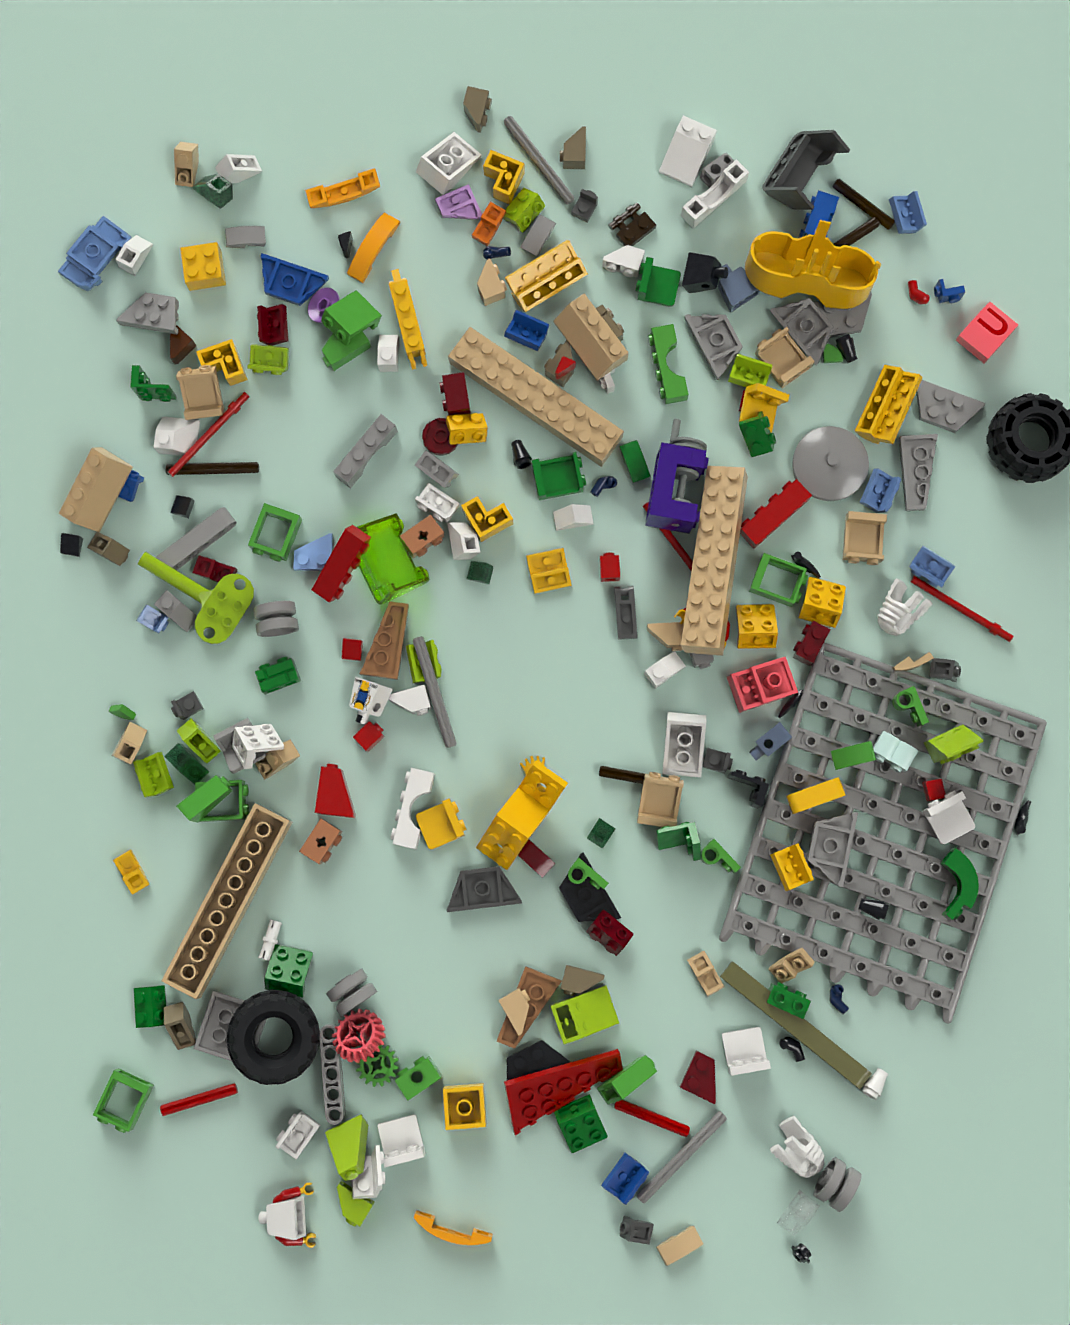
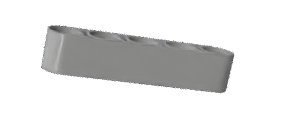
M223 507L169 546L156 558L173 569L178 570L230 531L237 522L228 510Z
M327 1024L320 1030L324 1106L327 1122L336 1125L344 1119L346 1114L342 1058L337 1052L333 1059L328 1058L326 1055L328 1048L336 1050L335 1048L337 1047V1045L334 1046L332 1043L337 1037L329 1039L325 1036L326 1028H331L336 1033V1025ZM331 1068L337 1071L335 1079H331L328 1076V1070ZM330 1089H336L338 1091V1099H332L330 1097ZM331 1110H338L340 1118L333 1119L331 1117Z

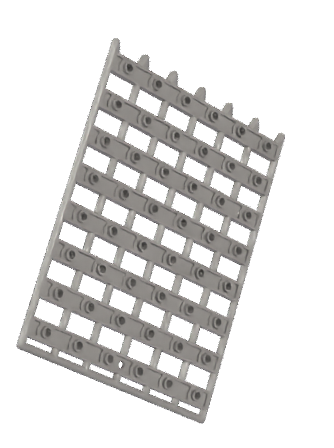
M824 642L806 680L802 697L789 730L792 738L784 745L719 940L726 942L733 932L754 938L755 952L758 955H764L771 945L789 952H794L803 947L814 961L830 966V980L832 982H839L846 972L867 980V992L870 996L878 995L883 986L905 993V1007L908 1010H914L921 1000L943 1007V1021L949 1024L952 1022L1047 722L1044 719L907 671H894L892 669L893 666ZM828 651L853 660V665L824 656V652ZM861 663L890 673V677L887 678L861 669ZM816 675L846 685L841 701L811 691ZM898 676L927 686L926 691L916 688L926 714L928 713L956 723L955 727L963 724L967 728L993 736L988 753L974 750L961 755V757L953 761L944 763L939 777L910 766L906 772L901 771V773H898L890 768L891 765L885 761L881 763L877 760L850 766L858 769L853 787L841 783L846 795L832 801L846 806L844 815L853 813L855 809L883 819L878 837L857 829L854 831L851 849L869 855L871 858L866 874L850 868L846 870L843 888L859 893L853 911L823 901L829 883H835L807 861L808 853L804 852V857L812 871V876L822 880L816 898L793 889L785 891L781 880L779 884L749 874L755 856L773 862L770 854L789 847L762 837L767 819L797 829L792 845L798 843L799 846L804 832L812 835L814 822L826 819L812 814V808L792 814L789 805L774 799L780 783L803 790L831 780L823 777L829 759L833 761L831 751L851 746L836 740L841 723L870 733L868 741L872 742V746L876 743L881 732L885 731L918 751L929 754L923 742L937 735L921 730L922 726L917 727L916 723L914 727L885 717L889 701H892L893 697L899 692L912 687L896 681ZM853 687L882 697L877 714L848 704ZM934 689L964 699L963 704L933 694ZM900 696L899 702L906 706L907 699L904 696ZM924 699L929 700L930 703L928 706H925L923 704ZM971 702L1001 712L1000 717L970 707ZM804 710L834 720L829 737L799 727ZM1010 715L1038 725L1037 729L1034 730L1009 721L1007 717ZM1000 739L1030 749L1025 766L995 756ZM792 746L821 756L816 774L787 764ZM951 763L981 773L976 790L946 780ZM866 773L895 783L890 800L860 790ZM988 776L1018 786L1013 803L983 793ZM942 778L946 794L954 790L956 793L963 791L966 799L962 800V802L969 809L973 822L977 812L1007 822L1001 840L971 830L948 842L958 846L957 849L963 854L965 849L995 859L989 877L977 873L979 883L978 895L983 896L978 914L963 909L962 914L957 919L948 920L942 916L949 906L948 900L953 886L957 887L954 876L940 865L942 860L922 853L927 837H937L923 812L897 803L903 786L925 793L922 782ZM891 822L920 832L915 850L885 840ZM878 859L908 869L903 887L873 877ZM916 872L946 883L940 901L910 890ZM742 893L772 903L766 922L736 911ZM866 896L896 906L891 924L862 915V910L858 909L861 898L866 899ZM780 906L809 917L804 935L774 925ZM903 910L934 920L928 938L898 928ZM817 920L847 930L841 949L811 938ZM941 923L971 933L965 952L936 941ZM854 933L884 944L878 962L848 952ZM891 947L922 957L916 976L886 965ZM929 960L959 971L954 989L923 979Z

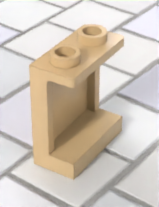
M787 327L783 330L781 328L776 330L769 340H762L757 345L758 348L755 353L760 361L772 364L770 374L781 388H784L812 368L815 362L811 356H805L788 334L789 329Z
M203 365L199 369H191L190 367L180 369L176 379L179 380L184 402L185 420L222 416L224 405L216 366Z
M848 511L845 515L842 560H848V563L854 564L863 561L867 562L868 565H878V563L884 560V555H882L883 535L887 514Z
M656 772L645 774L637 823L658 827L677 826L679 804L684 785L683 780H680L679 776L669 775L667 778L661 777V774Z

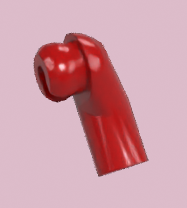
M917 280L909 281L910 299L918 304H927L930 300L929 295L918 290Z

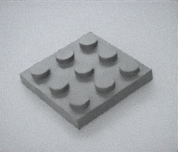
M213 991L194 1049L232 1061L227 1048V1030L233 1014L245 1000ZM267 1019L262 1021L256 1028L254 1038L257 1047Z

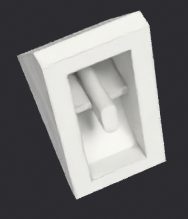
M571 504L553 512L556 531L594 525L590 505Z

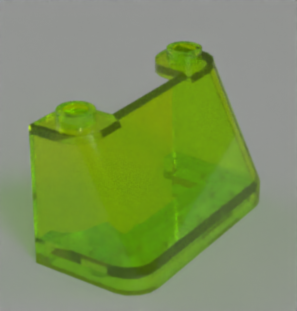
M397 513L357 526L358 529L371 537L368 543L370 545L369 549L360 557L361 563L359 568L375 601L379 605L400 597L426 584L430 580L428 571L422 566L415 567L407 549L400 541L404 523L399 519Z

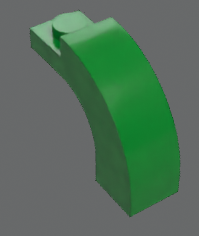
M951 848L940 863L954 876L957 883L956 895L942 914L948 920L957 919L963 912L962 907L971 909L976 901L979 889L978 876L971 861L957 848Z

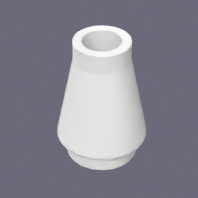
M877 1068L876 1072L863 1085L862 1092L876 1100L878 1096H881L888 1073Z

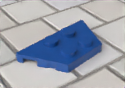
M261 253L264 292L266 295L301 306L329 280L328 275Z

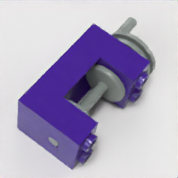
M674 419L670 443L661 442L656 456L645 526L690 534L692 528H696V524L699 522L700 511H697L698 504H693L684 499L686 481H698L700 475H704L705 469H707L709 458L706 457L707 445L703 441L691 437H678L681 420ZM678 479L676 498H672L674 481Z

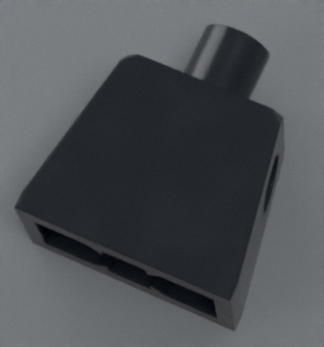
M689 252L682 286L688 293L716 289L719 279H726L728 277V268L721 267V263L714 256Z

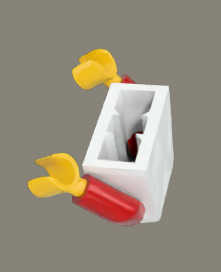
M311 1182L305 1183L301 1188L297 1186L283 1190L274 1197L273 1203L266 1206V1211H261L259 1214V1223L267 1224V1233L275 1236V1239L285 1246H302V1244H306L307 1247L312 1248L316 1245L315 1242H308L309 1238H316V1234L311 1232L306 1235L304 1196H301L303 1193L311 1195L314 1192L305 1191V1187L311 1185Z

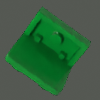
M646 257L645 263H641L639 274H642V279L637 280L636 284L637 300L669 307L674 306L681 277L680 271L653 266L654 258Z

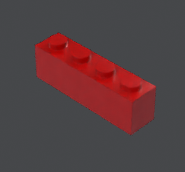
M797 479L793 482L788 481L781 488L783 491L779 495L775 493L769 498L767 506H760L754 512L755 516L751 520L747 518L741 523L740 535L753 549L811 498L810 492Z
M354 525L345 528L311 590L329 603L335 599L339 600L344 593L343 587L353 577L351 575L352 571L357 569L361 563V555L365 554L369 549L370 545L368 543L371 537Z

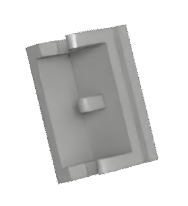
M425 450L415 464L416 467L444 488L450 487L451 481L459 475L427 450Z

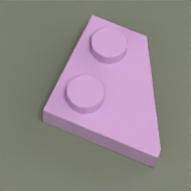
M469 184L435 198L443 218L481 220L482 212Z

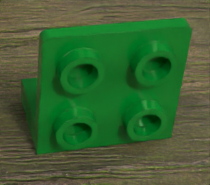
M132 365L130 387L142 401L159 399L163 402L176 400V394L169 385L151 384L150 378H148L140 365Z
M683 822L677 826H664L656 830L659 850L686 845L688 855L692 854L693 861L701 860V845L695 822Z
M276 944L264 977L265 990L287 991L298 997H303L305 993V980L313 952Z
M590 1094L572 1101L554 1112L571 1153H575L608 1138Z

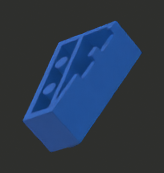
M819 190L816 197L812 196L810 202L814 205V208L811 210V213H806L803 224H806L805 230L801 229L798 238L809 234L814 235L820 220L832 221L839 200L838 196Z

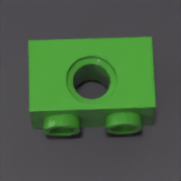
M424 1056L413 1062L414 1067L409 1070L406 1067L397 1073L398 1078L395 1079V1082L407 1101L441 1079L442 1075L430 1056L426 1059ZM419 1071L422 1073V1081H414L412 1078L413 1072Z

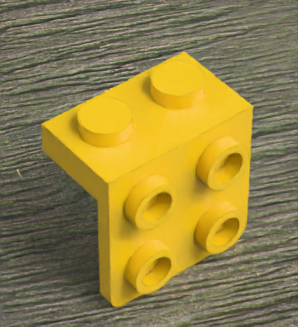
M446 799L441 804L416 814L417 822L429 849H435L465 836L464 831L467 829L463 819H458L456 813L459 812L455 801L451 802L450 799Z

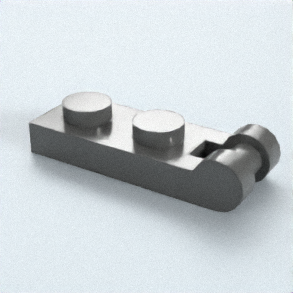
M628 586V588L614 587L618 640L637 639L634 586ZM621 596H628L629 600L621 601Z

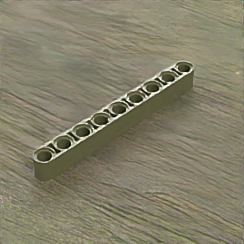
M732 961L720 977L858 1089H861L872 1073L807 1020L768 1004L767 1000L771 991Z

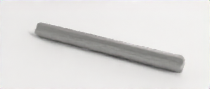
M512 116L505 118L504 125L567 205L574 201L572 193Z
M420 636L413 639L414 647L446 748L456 745L454 733L424 637Z
M721 1111L717 1112L637 1194V1198L642 1203H646L727 1120L726 1116Z

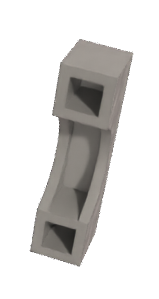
M380 414L333 471L336 478L351 489L363 474V470L371 457L381 447L386 446L398 432L396 425Z

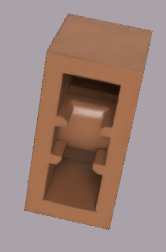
M429 515L400 535V541L412 558L416 556L421 557L427 553L429 547L432 545L435 547L443 541L444 531L432 515ZM420 536L426 537V541L424 539L420 540Z
M320 818L299 852L318 864L326 863L332 855L330 852L332 847L340 843L342 831ZM324 838H326V839H325V843H327L326 846H321V847H319V846H320V842H318L319 839H324Z

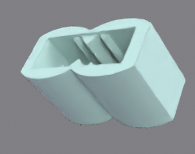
M885 731L881 732L873 746L876 760L881 763L884 761L891 765L890 768L898 773L908 770L918 752L914 747Z

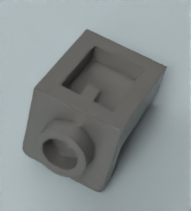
M582 189L571 215L588 223L598 205V196L590 190Z
M939 658L932 659L930 678L957 682V677H960L961 666H959L957 661Z
M194 691L177 701H171L173 714L183 720L204 709Z
M707 748L702 767L725 773L732 766L733 759L730 758L731 753Z
M624 1216L620 1224V1237L630 1242L650 1244L654 1224Z

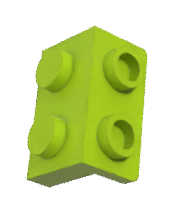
M523 188L505 209L506 214L503 219L515 224L520 232H525L544 209L545 204L538 193Z
M251 344L250 364L247 365V369H253L252 372L254 373L271 371L273 375H282V372L284 373L288 370L289 348Z
M737 354L728 382L743 387L756 383L766 386L772 364Z
M429 640L425 643L436 679L441 677L442 672L441 665L437 659L438 649L434 644V640ZM409 644L406 646L412 681L413 683L425 682L414 644Z
M162 752L133 761L144 797L158 796L174 788Z

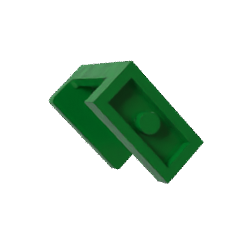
M572 452L570 456L539 461V458L532 460L539 501L583 492V486H586L585 475H581L580 468H583L581 456L577 457L576 452Z

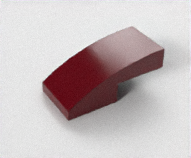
M199 555L192 573L219 582L226 575L236 574L238 569Z
M530 839L518 854L542 878L556 864Z

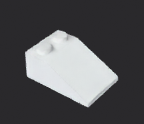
M683 115L659 169V173L692 187L713 145L717 130Z
M453 132L421 156L416 173L444 195L481 158V154Z
M668 712L663 774L701 778L706 715Z

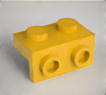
M483 413L446 416V424L450 433L449 443L451 445L486 442L488 426Z
M798 843L770 854L785 891L814 880L812 871L804 857V852Z

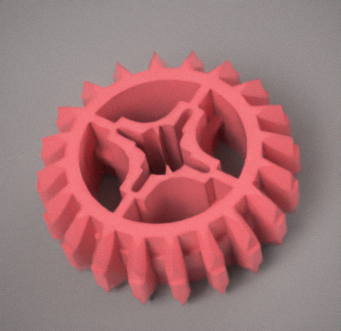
M358 1009L357 1013L351 1010L350 1016L345 1014L343 1021L338 1020L340 1025L335 1026L337 1032L332 1034L333 1038H337L332 1043L334 1046L337 1045L335 1051L340 1054L342 1059H347L351 1063L353 1060L356 1063H360L362 1058L364 1062H367V1057L374 1058L373 1053L375 1051L380 1052L378 1046L384 1045L381 1039L386 1038L383 1032L385 1027L382 1024V1020L377 1018L375 1013H371L367 1009L364 1012L362 1009ZM356 1031H357L359 1034H361V1035H360V1038H361L362 1040H360V1039L357 1037L358 1034L356 1033ZM357 1046H362V1047L357 1048V1049H351L352 1047L355 1048V1047H357Z

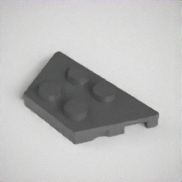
M500 866L460 871L447 907V912L521 904L522 900Z

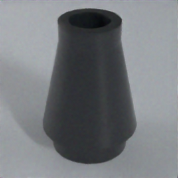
M850 334L836 339V347L847 363L858 359L854 340Z
M513 441L511 446L514 465L518 469L529 467L532 464V458L522 441Z
M861 898L858 909L878 920H885L889 904L884 903L885 901Z

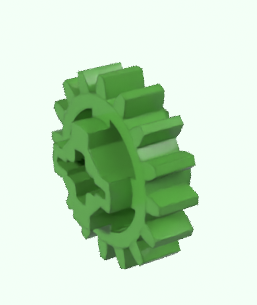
M383 1045L378 1046L380 1049L378 1056H374V1058L368 1056L367 1062H364L361 1058L360 1063H357L360 1064V1067L356 1069V1072H362L359 1078L365 1077V1084L372 1081V1085L375 1087L377 1082H379L382 1087L384 1086V1080L390 1083V1076L395 1077L397 1075L394 1070L399 1069V1066L395 1065L399 1058L393 1057L396 1051L390 1052V1045H387L385 1048H383ZM387 1056L390 1059L391 1066H388L386 1063ZM382 1057L380 1063L382 1068L379 1067L373 1072V1070L375 1069V1064L373 1063V1061L376 1062ZM365 1063L368 1064L369 1067L368 1073L365 1069ZM378 1073L386 1074L384 1077L375 1078V1075Z

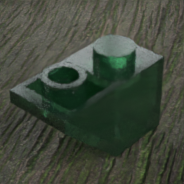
M220 174L205 176L193 186V190L220 209L233 199L232 183Z
M177 743L164 756L194 785L195 782H200L209 773V770L183 744Z

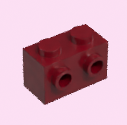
M464 372L442 375L443 382H439L441 394L445 393L446 400H442L444 411H448V415L471 414Z
M812 621L810 625L806 624L801 633L804 635L801 642L797 641L793 651H795L793 658L811 666L831 629L815 621Z

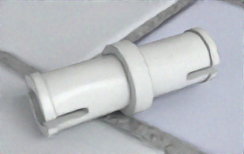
M270 920L266 936H263L262 939L264 942L258 958L270 961L275 944H278L277 937L282 925L281 922Z

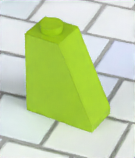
M361 1114L325 1132L338 1174L344 1181L353 1180L364 1172L369 1125Z

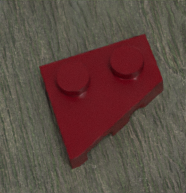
M696 1050L679 1087L715 1104V1060Z

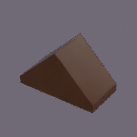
M176 325L178 334L170 333V359L174 364H179L196 347L193 339Z

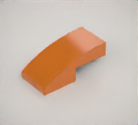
M490 201L481 215V221L472 233V238L488 246L498 230L506 210Z

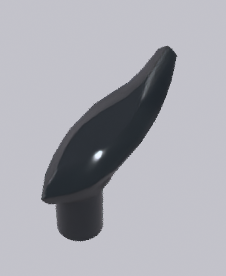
M795 552L794 555H791L796 565L807 568L806 572L813 574L818 579L821 577L814 565L802 557L800 552Z
M799 690L798 693L794 694L786 702L778 715L779 718L796 706L802 697L803 690Z
M1029 800L1022 806L1017 815L1014 827L1017 836L1026 831L1025 826L1028 821V810L1031 804Z

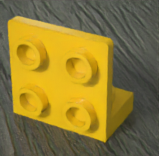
M760 383L747 386L739 422L757 417L758 412L762 411L764 417L767 416L769 419V430L772 433L777 406L788 402L789 394Z
M809 577L805 599L798 618L836 628L842 614L846 587Z
M736 605L738 649L776 648L778 629L774 605Z

